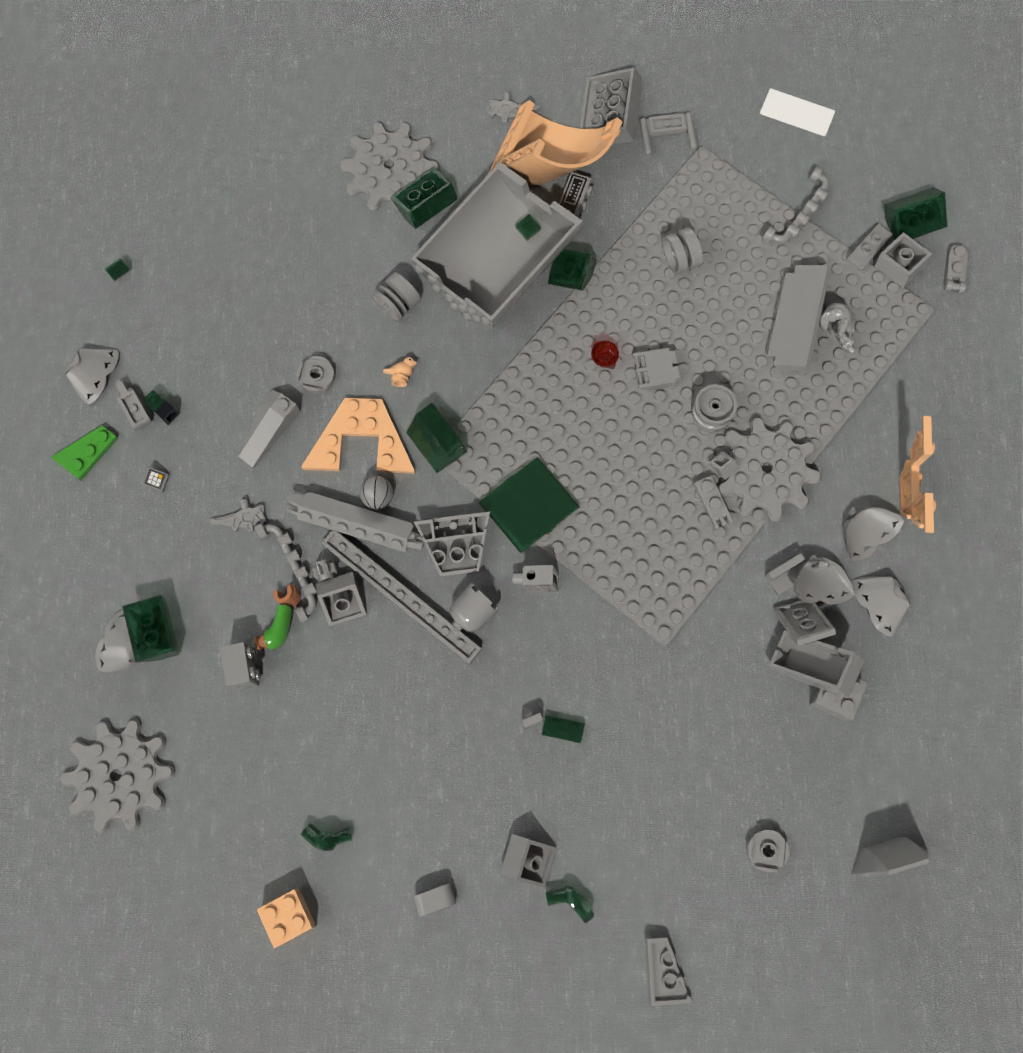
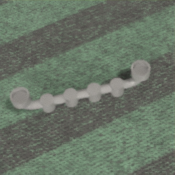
M817 166L810 176V179L815 183L818 180L821 181V187L818 188L794 222L790 224L783 235H777V230L770 226L763 236L765 241L769 243L772 240L782 243L786 242L790 237L794 239L797 237L801 230L798 228L800 224L806 225L810 219L808 214H814L819 207L817 202L819 200L823 202L829 194L827 192L829 180L823 174L824 170Z
M259 523L254 527L260 540L268 537L267 532H273L276 535L308 600V606L305 609L300 606L294 610L301 623L307 621V616L316 607V600L313 594L317 592L313 583L308 584L306 580L308 573L305 567H300L297 562L300 560L296 549L291 550L289 546L292 541L288 533L283 534L278 526L272 524L262 526Z

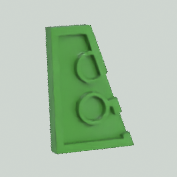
M100 426L51 458L81 481L118 438L105 427Z

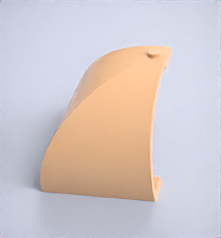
M528 100L520 105L489 173L501 162L525 179L529 187L554 181L602 157L619 135L622 121L617 117L607 122L605 127L597 129L568 127L552 122L533 112L532 109L535 104Z

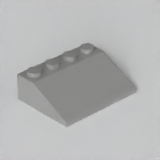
M635 68L587 77L579 129L602 128L606 126L607 122L618 117L622 124L620 133L612 144H622L635 140L643 81Z

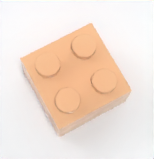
M299 888L257 909L274 948L316 927Z

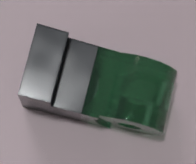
M154 390L142 400L167 425L180 414L175 407Z

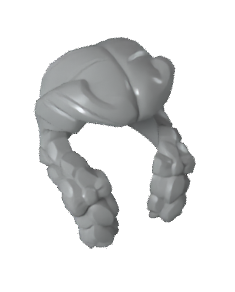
M842 303L830 305L821 315L819 326L825 332L830 329H838L837 337L841 347L852 354L858 351L853 346L855 344L854 341L850 339L855 330L854 325L856 323L853 310Z

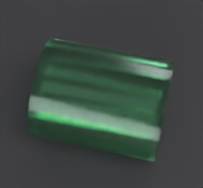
M121 258L105 268L114 282L130 271Z

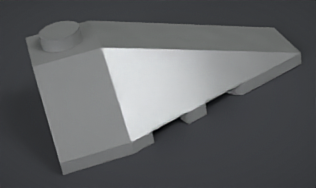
M271 390L259 404L238 457L254 469L301 412L297 404L282 393Z

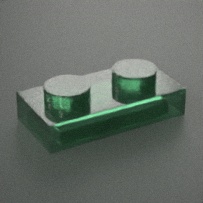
M546 715L542 735L581 744L585 723Z

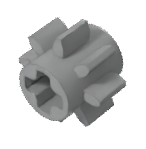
M329 559L316 562V568L312 569L314 578L316 580L320 579V582L334 578V574L338 573L334 562L330 563Z

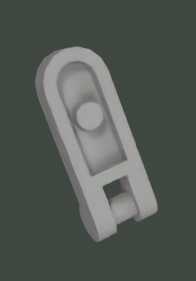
M954 245L948 251L944 290L946 291L957 290L958 293H964L968 250L963 245Z

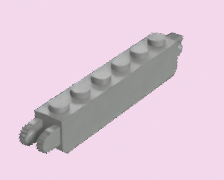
M312 492L305 493L304 496L295 494L287 496L289 504L286 506L288 512L297 515L298 520L406 552L408 548L418 550L423 548L424 542L422 537L413 532L414 526L410 522Z

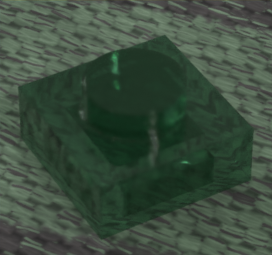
M530 214L515 225V228L526 241L541 230V227Z

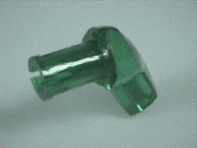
M309 824L301 833V836L311 846L322 851H332L336 845L352 840L351 833L348 834L350 832L349 828L332 834L328 831L322 832L312 824Z
M565 885L564 889L546 892L548 906L566 902L584 923L589 922L594 917V912L586 900L571 885Z

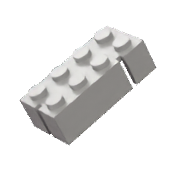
M784 630L778 647L788 654V657L779 650H775L769 667L783 676L849 698L864 660L854 652L817 640L797 646L789 633Z

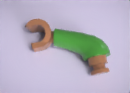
M288 584L285 597H283V593L280 591H273L274 598L280 605L277 606L272 626L265 630L263 635L254 638L257 650H262L263 648L275 650L284 644L290 628L292 608L297 606L301 600V594L295 585Z

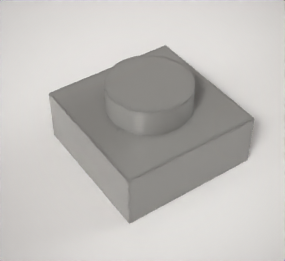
M535 711L524 715L525 719L521 720L524 729L543 722L541 714H536Z

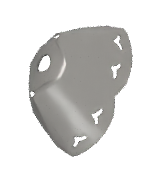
M79 349L69 364L66 376L81 400L88 405L93 403L104 390L106 376L114 370L117 364L118 349ZM110 362V364H108V367L105 368V363ZM100 381L98 388H96L94 383Z
M865 506L850 516L843 524L851 561L856 562L868 558L875 552L878 545L887 543L894 538L902 528L904 519L892 511L872 506ZM898 521V523L895 524V528H893L892 522ZM864 546H870V548L866 549V552H864Z
M824 557L810 559L801 564L793 589L794 594L800 600L807 603L822 601L827 604H839L855 595L853 585L843 568ZM819 562L816 567L811 566L812 563ZM843 591L848 593L841 597Z
M861 576L853 579L852 585L855 597L862 606L869 610L870 620L874 626L884 635L892 637L897 632L911 604L908 595L894 577ZM857 582L862 583L860 589L858 588L859 584ZM862 595H868V601ZM876 614L879 615V616H882L880 622H879V618L876 616ZM891 626V632L885 627Z
M128 608L116 613L105 627L104 637L98 643L95 655L96 665L100 672H113L130 668L140 660L146 651V629L137 615ZM134 644H139L140 646L137 652L133 651L132 647Z

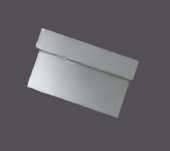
M801 553L765 576L777 596L794 587L800 566L805 560Z

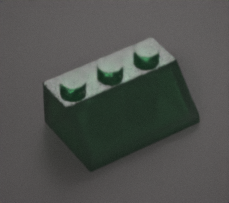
M433 167L390 197L404 219L415 229L458 199L452 183Z
M934 187L884 204L885 221L890 232L893 234L894 240L903 232L914 239L947 227L945 192Z
M433 403L415 415L406 432L436 473L467 453L462 440Z
M162 595L122 606L136 663L159 661L180 655L167 602Z

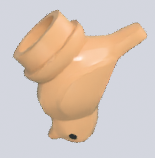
M407 357L403 362H399L389 369H383V373L392 375L391 380L394 386L405 387L409 381L408 377L412 374L413 367L417 362Z

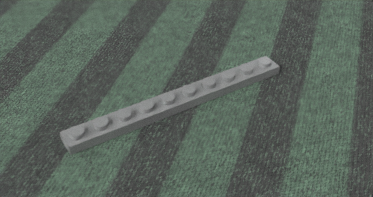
M332 530L321 544L469 665L482 650L340 533Z

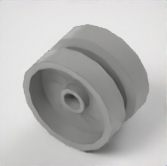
M690 227L679 230L677 235L671 233L663 237L662 247L664 255L674 274L687 271L688 267L693 269L702 265V249L696 234Z
M713 384L704 387L696 396L692 407L693 421L704 431L713 433L722 431L728 427L736 413V397L730 389L723 385Z

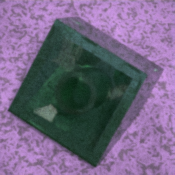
M564 249L553 261L548 284L583 291L593 276L596 259L588 253Z

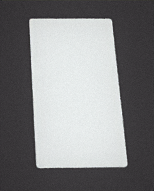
M771 88L760 111L762 115L822 136H826L835 110Z

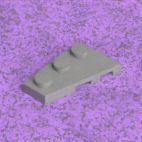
M645 938L649 1005L661 1006L692 1003L685 988L683 977L680 975L677 967V961L668 938Z

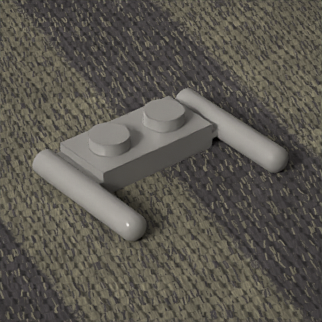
M690 112L640 119L645 154L650 155L652 153L650 137L685 133V131H688L691 149L697 148L694 124Z

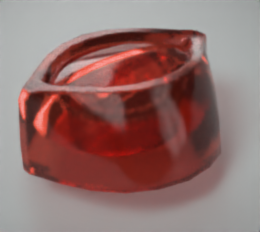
M610 341L595 342L591 350V357L598 366L615 369L619 358V351L617 346Z

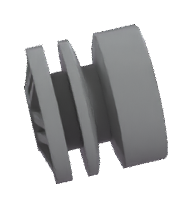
M394 272L385 281L386 287L380 286L378 291L373 292L371 296L385 315L393 321L399 322L402 316L407 314L405 307L412 309L421 298L415 288L403 276Z

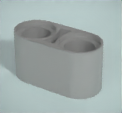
M450 883L413 896L419 917L456 904Z

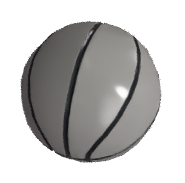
M380 476L366 479L360 488V498L363 504L374 510L387 507L393 498V488L390 482Z

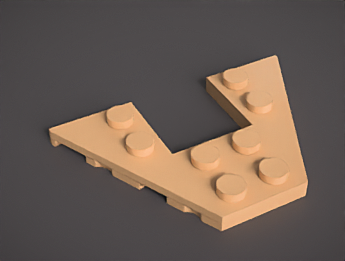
M344 398L302 465L303 470L340 471L343 436L379 437L377 472L415 474L414 468L382 399Z
M923 416V428L916 433L915 440L910 449V460H906L900 475V514L904 515L907 519H911V522L917 525L918 528L925 529V533H934L933 512L936 509V501L933 500V493L922 494L920 491L922 473H919V466L935 450V444L932 442L931 416Z

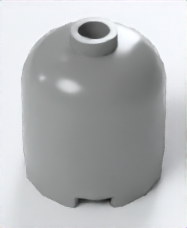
M472 582L450 607V615L454 619L452 624L459 631L462 629L468 632L478 631L500 609L497 605L493 608L491 606L492 600L479 588L475 591L473 589L475 585Z

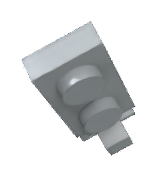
M122 381L116 383L115 385L120 394L116 395L117 400L133 429L136 431L151 423L152 421L132 387L128 389Z

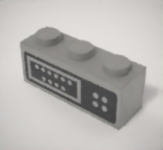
M571 172L559 204L581 219V211L585 212L587 206L586 198L587 196L590 197L593 191V186H591L592 178Z

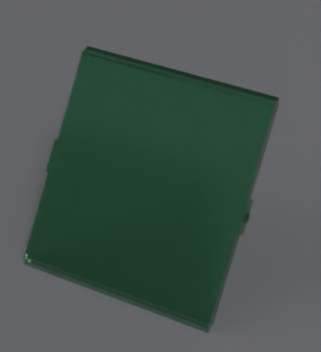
M538 457L516 474L507 478L503 484L479 502L486 512L490 511V517L520 553L524 552L544 535L552 532L558 524L580 507Z

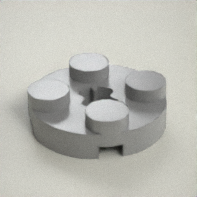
M312 356L309 360L303 361L299 365L297 378L301 387L310 393H325L334 382L335 372L326 358ZM315 371H319L320 374L317 378L311 376Z
M761 830L754 833L748 841L747 856L750 863L758 870L775 872L782 868L789 859V846L782 835L776 831ZM765 845H770V849H773V854H769L770 857H766V854L763 852V847L766 848Z

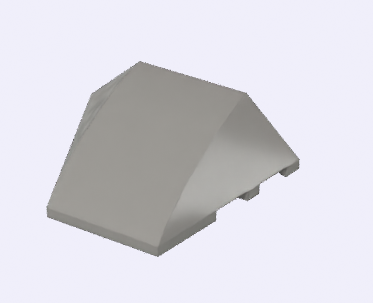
M490 511L414 521L440 576L479 571Z
M903 836L862 848L851 872V877L886 876L930 863L929 852Z

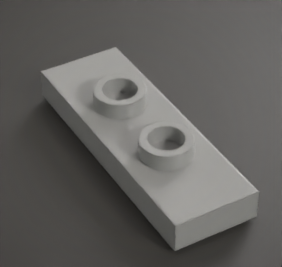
M878 224L847 260L862 271L893 234Z

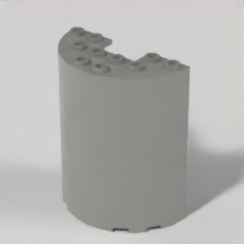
M499 162L412 256L413 268L426 278L434 291L440 293L449 302L448 305L454 311L459 310L465 320L468 322L472 320L486 329H492L582 230L583 221L556 201L551 205L543 201L530 191L525 179ZM495 257L502 258V259H503V262H500V261H498V260H496V259H494V258H495Z

